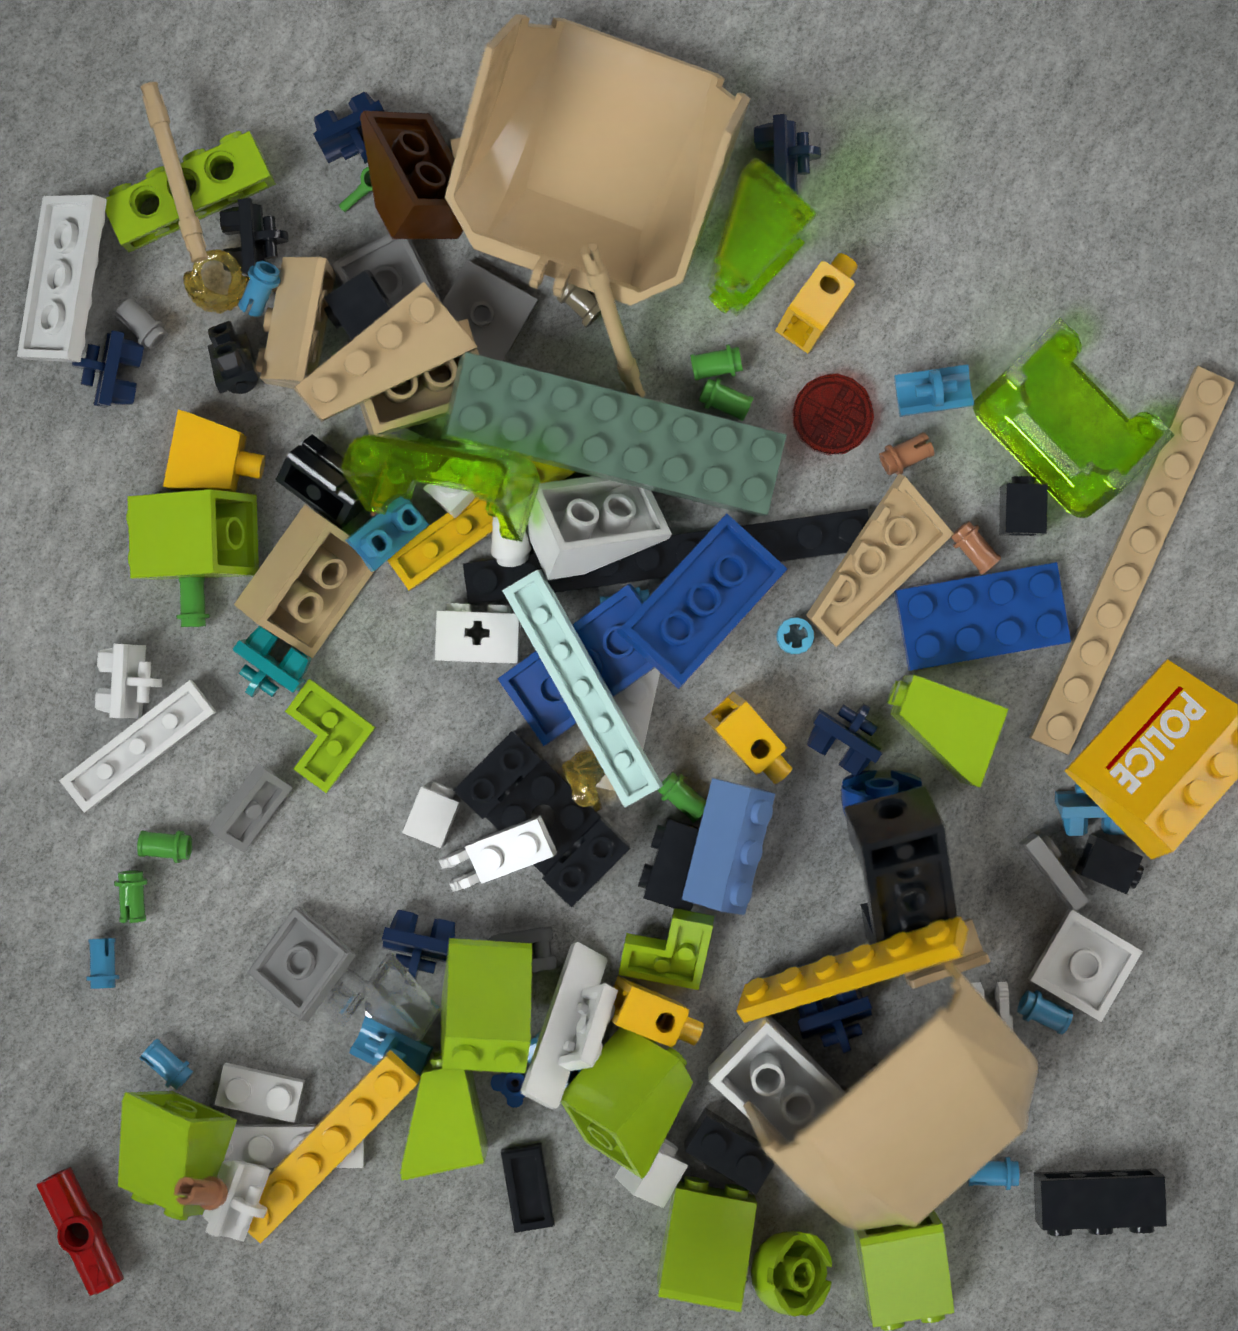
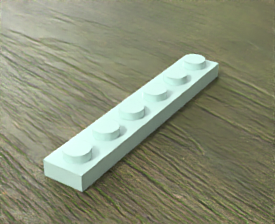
M535 570L502 590L624 808L661 788L663 785L542 570Z

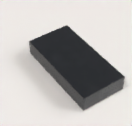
M542 1143L501 1149L514 1233L555 1226Z

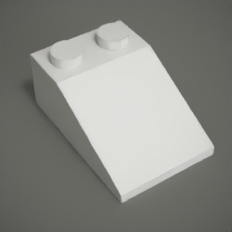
M595 476L531 484L519 513L547 580L587 574L668 540L672 534L651 490Z
M770 1015L754 1020L708 1067L709 1082L745 1116L747 1114L743 1105L750 1100L788 1143L796 1141L795 1137L798 1131L806 1129L846 1094L798 1041Z

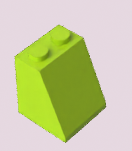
M207 489L127 496L128 510L126 521L129 530L128 564L130 567V579L163 580L179 579L182 577L254 576L258 571L259 548L256 494Z
M904 675L902 680H895L887 700L888 704L893 705L890 714L961 783L981 788L1009 709L916 675Z
M449 938L441 999V1069L526 1073L531 1040L532 943Z
M620 1027L602 1047L601 1055L593 1067L582 1069L565 1088L561 1104L587 1144L643 1179L648 1174L693 1081L685 1068L687 1061L678 1051L671 1047L665 1050L658 1046L656 1041Z
M441 1050L433 1053L434 1058L427 1062L421 1075L400 1170L402 1181L483 1164L486 1159L489 1146L473 1070L441 1069Z
M174 1091L125 1092L121 1111L118 1186L131 1192V1198L139 1203L146 1205L156 1204L165 1208L163 1213L170 1218L185 1221L188 1219V1216L203 1215L205 1209L200 1205H181L177 1202V1198L187 1196H176L174 1194L175 1186L183 1177L202 1180L209 1176L218 1177L217 1175L224 1161L237 1119Z
M687 1176L684 1182H678L671 1197L657 1272L658 1297L741 1312L757 1208L755 1195L749 1194V1190L740 1185L725 1184V1188L720 1189L708 1186L709 1181L705 1179Z
M934 1210L916 1227L897 1224L858 1231L853 1230L868 1315L873 1328L880 1326L881 1330H896L904 1327V1322L921 1319L922 1323H935L944 1320L945 1314L955 1313L943 1223Z

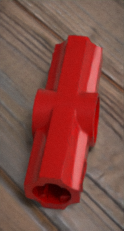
M72 1168L63 1169L37 1183L36 1186L58 1229V1243L64 1251L70 1254L89 1296L99 1294L122 1281L124 1276L102 1232V1219L98 1213L91 1209ZM72 1223L85 1225L89 1233L88 1239L82 1240L77 1238L73 1234Z

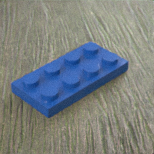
M726 513L623 624L617 633L679 689L786 572L787 568Z
M1057 562L894 591L908 671L1071 643Z
M627 584L572 624L613 698L655 668L617 633L623 624L644 603L632 584ZM537 651L498 678L543 746L548 745L577 724Z

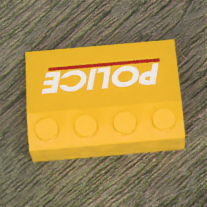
M1167 659L1064 771L1151 860L1172 853L1238 779V704Z

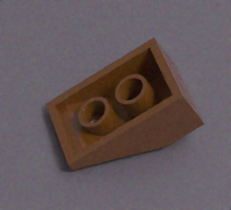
M363 111L360 115L375 208L391 238L458 239L463 233V229L445 198L455 158L430 113Z

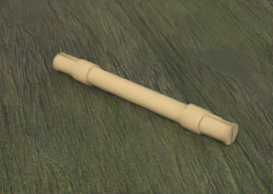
M145 83L140 86L143 93L142 98L150 127L154 130L180 220L178 224L186 249L189 251L191 262H200L209 257L206 253V244L200 221L194 212L169 126L171 122L162 94L159 92L158 83Z
M594 243L588 244L591 252L584 245L580 249V253L586 266V276L590 287L594 290L617 360V370L620 379L624 382L628 394L635 395L637 393L639 397H644L645 391L639 378L640 371L635 358L632 356L609 285L610 278L606 266L602 263L598 245Z

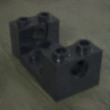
M515 730L511 731L453 790L482 820L486 817L499 831L531 819L532 811L539 805L551 807L555 812V822L547 830L557 853L554 857L533 865L543 874L542 879L571 908L630 850V844Z
M926 786L844 807L849 840L863 871L867 903L860 905L865 935L869 945L890 939L898 933H909L925 928L936 921H947L957 918L945 825Z

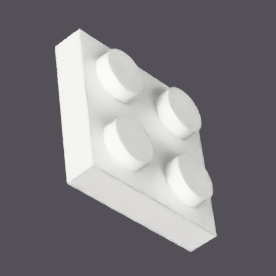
M1068 908L1028 979L1102 1022L1143 951Z

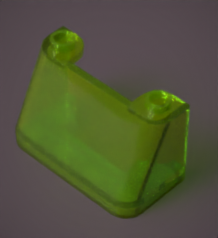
M753 158L740 173L714 257L708 287L712 292L708 296L709 300L724 314L730 310L736 317L804 247L805 242L800 237L797 239L796 236L817 215L805 201L759 159Z
M1060 317L974 400L973 411L989 432L1033 477H1036L1040 484H1048V492L1066 511L1078 518H1087L1120 494L1175 435L1158 416L1148 412H1139L1129 419L1073 362L1079 356L1082 344L1076 331L1069 327Z
M375 434L357 437L349 445L341 466V471L366 511L386 515L387 504L393 499L403 497V499L411 500L417 482L468 491L476 498L487 501L485 509L489 516H494L499 520V533L501 537L519 542L523 541L540 485V477L535 464L523 456L408 434Z

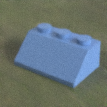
M712 778L682 900L720 912L745 915L747 905L752 897V885L757 865L762 857V845L767 825L773 813L772 805L775 793Z

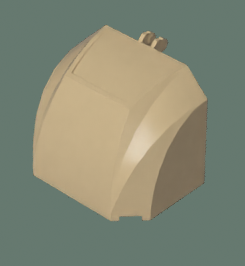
M515 14L485 47L445 194L448 204L473 249L533 270L529 282L530 287L538 289L544 275L555 278L553 295L562 297L568 283L594 292L589 285L586 276V266L580 253V249L584 245L591 252L588 245L590 243L598 245V251L602 263L606 266L610 278L609 285L616 301L631 306L683 283L711 213L751 98L744 93H737L736 97L722 87L724 78L718 73L570 20L553 17L551 25L529 24V17Z
M950 960L941 963L954 978L951 986L956 991L947 1010L944 1007L937 1009L935 1015L806 1129L798 1131L795 1137L796 1141L788 1143L750 1100L743 1105L763 1150L817 1205L836 1221L853 1230L858 1231L897 1224L916 1227L927 1215L1028 1128L1029 1109L1038 1073V1061Z

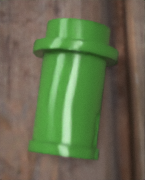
M730 344L726 345V349L690 355L695 381L731 373L732 377H735V372L743 371L739 347L731 348Z
M708 378L698 401L704 403V408L709 409L711 406L743 421L752 404L753 397L720 384L721 379L719 378L716 381Z
M205 577L179 578L180 615H176V619H181V627H205L206 619L210 618V614H205Z
M671 772L662 781L663 786L657 789L662 794L660 799L663 801L668 799L694 823L703 815L706 800L683 781L685 777L682 774L677 776L674 772Z
M180 830L176 834L141 831L137 843L138 856L172 858L175 863H181L182 860H189L191 856L192 837L191 835H185L184 831Z
M141 870L118 872V880L114 881V886L119 887L120 923H127L128 920H130V923L146 921L144 885L148 883V880L143 878V871Z

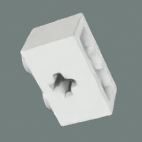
M447 603L446 611H437L435 660L518 664L521 623L516 614H512V607L508 605H488L487 613L471 612V604ZM476 622H482V628L490 630L489 637L482 638L481 645H475V640L467 637V629H475Z

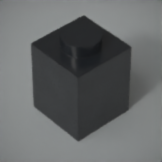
M1014 476L1011 478V483H1006L1000 487L999 535L1042 536L1047 534L1048 484H1036V477Z
M1089 835L1074 871L1116 891L1128 894L1130 887L1136 888L1142 877L1144 866L1140 865L1143 856L1099 837Z

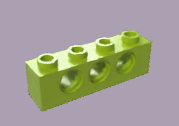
M241 131L230 133L220 139V145L207 151L204 148L196 149L182 158L183 162L180 164L185 181L193 180L197 184L196 190L190 198L195 215L199 220L237 203L238 199L248 198L276 185L259 146L250 131L244 134ZM223 163L234 165V171L229 178L225 180L215 179V171L219 165ZM164 166L149 171L145 175L146 179L137 184L124 183L114 187L108 192L109 197L105 198L107 199L105 208L107 217L121 246L129 253L180 230L178 224L180 220ZM151 197L159 198V207L154 213L150 215L142 214L141 207L146 199Z

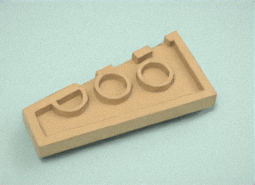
M423 282L295 386L294 390L322 422L384 391L393 389L416 376L442 366L446 362L463 355L465 352L474 351L478 346L425 282Z
M898 474L806 614L809 620L835 647L848 637L954 534L904 475Z

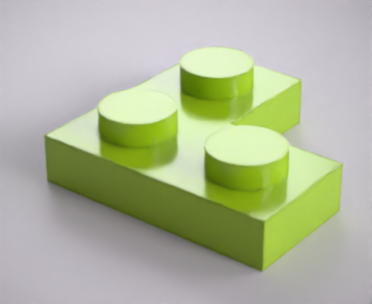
M308 679L285 710L287 714L317 735L293 769L325 793L330 791L377 728L312 679Z
M674 908L667 941L626 933L618 975L699 990L713 930L714 916Z

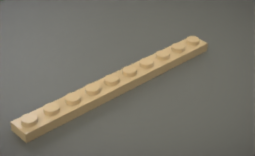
M1199 366L1193 369L1031 731L1030 739L1069 755L1235 382Z

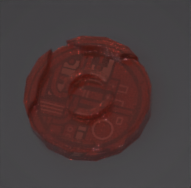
M838 373L820 376L809 381L796 396L792 409L793 428L800 441L812 451L827 456L843 455L857 448L870 433L874 420L872 402L866 389L853 378Z

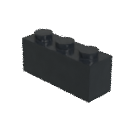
M1156 1168L1034 1172L1035 1222L1043 1231L1047 1230L1048 1235L1069 1236L1072 1235V1230L1088 1229L1090 1234L1108 1235L1113 1233V1228H1129V1231L1132 1233L1146 1234L1154 1232V1227L1167 1226L1165 1176Z

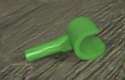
M369 167L363 169L360 177L361 184L357 186V189L339 204V207L344 212L348 211L363 196L373 191Z

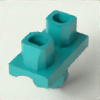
M261 626L251 633L247 639L239 640L232 649V651L259 669L257 672L245 664L239 672L241 676L250 681L245 693L253 698L261 689L273 697L279 690V687L269 681V677L292 693L296 690L300 691L306 683V680L302 677L307 671L311 658L295 647H291L280 663L269 655L280 638Z

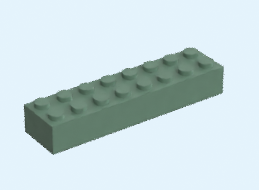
M465 352L459 359L441 438L758 517L768 515L786 434Z

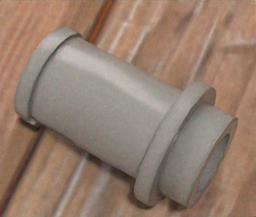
M134 298L127 299L116 310L115 317L139 338L138 343L140 345L147 346L150 350H153L166 339L168 332L164 329L165 324L161 320L155 321Z

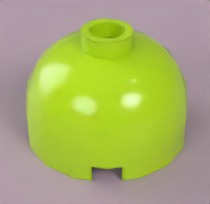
M784 1231L766 1239L758 1247L751 1266L752 1286L758 1298L769 1309L777 1313L794 1317L812 1315L823 1305L831 1288L832 1281L826 1280L827 1266L832 1267V1258L826 1244L816 1235L798 1231Z

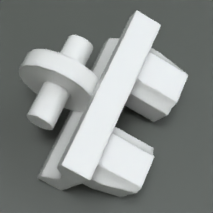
M113 643V648L98 651L97 667L100 672H112L111 689L99 688L96 692L95 708L110 713L109 718H141L143 703H149L150 687H162V679L150 678L151 662H145V645Z
M236 1160L222 1162L217 1176L227 1186L228 1196L225 1203L218 1209L204 1210L202 1216L209 1222L205 1232L216 1237L223 1236L244 1241L253 1217L264 1218L267 1208L261 1205L259 1200L271 1170L264 1166Z

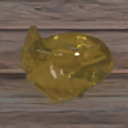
M218 249L208 250L206 253L209 258L200 262H194L193 270L184 273L185 289L193 303L205 312L221 314L227 310L232 311L235 307H239V300L242 298L250 278L242 275L240 265L229 253ZM216 260L228 267L231 273V283L227 295L215 293L205 286L201 276L204 263Z
M582 750L577 752L571 759L564 761L562 769L564 774H566L568 783L571 785L574 801L583 807L593 806L594 811L597 812L602 809V804L596 785L601 781L605 772L592 750Z

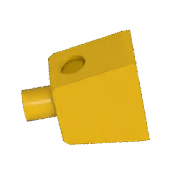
M838 253L831 264L821 261L787 308L775 331L809 354L856 285L850 278L858 268L857 263L843 253Z
M178 410L163 487L173 491L213 489L236 492L240 475L257 479L262 478L266 458L262 454L244 451L246 436L243 433L189 412Z
M734 691L703 718L755 775L763 771L774 784H777L792 771V766L781 755L787 748L785 744L748 702ZM760 739L758 747L751 750L752 744Z
M621 976L617 977L613 988L617 989L618 993L614 1002L615 1012L611 1022L621 1028L671 1048L675 1046L678 1039L693 1046L697 1044L703 1032L704 1023L689 1017V1009L642 985ZM664 1013L661 1021L656 1023L657 1018Z

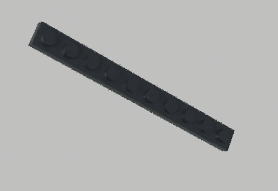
M866 508L742 525V527L780 562L847 553L869 520L868 509ZM711 530L671 535L668 540L587 574L547 581L554 593L667 578ZM529 554V559L525 563L515 567L501 566L497 563L496 559L463 563L468 604L507 600L502 590L535 570L541 569L543 572L536 554Z

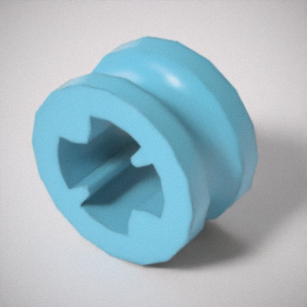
M790 618L779 626L776 633L777 643L786 653L801 654L812 646L814 640L812 626L804 619ZM797 624L799 625L798 630L803 628L806 632V638L800 640L801 647L799 648L791 647L792 642L786 644L784 640V635L790 632L789 625Z

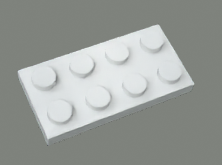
M96 195L43 196L17 357L28 360L81 362L82 351L85 346L88 312L92 304L91 294L94 275L99 261L98 251L101 232L105 224L107 199Z

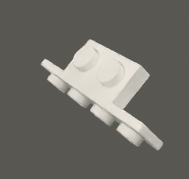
M579 942L572 943L569 948L521 1088V1093L524 1096L550 1109L559 1107L570 1072L593 1067L594 1063L598 1060L602 1052L603 1046L601 1041L606 1026L613 1018L615 1012L614 1002L618 990L606 983L600 984L607 964V958Z

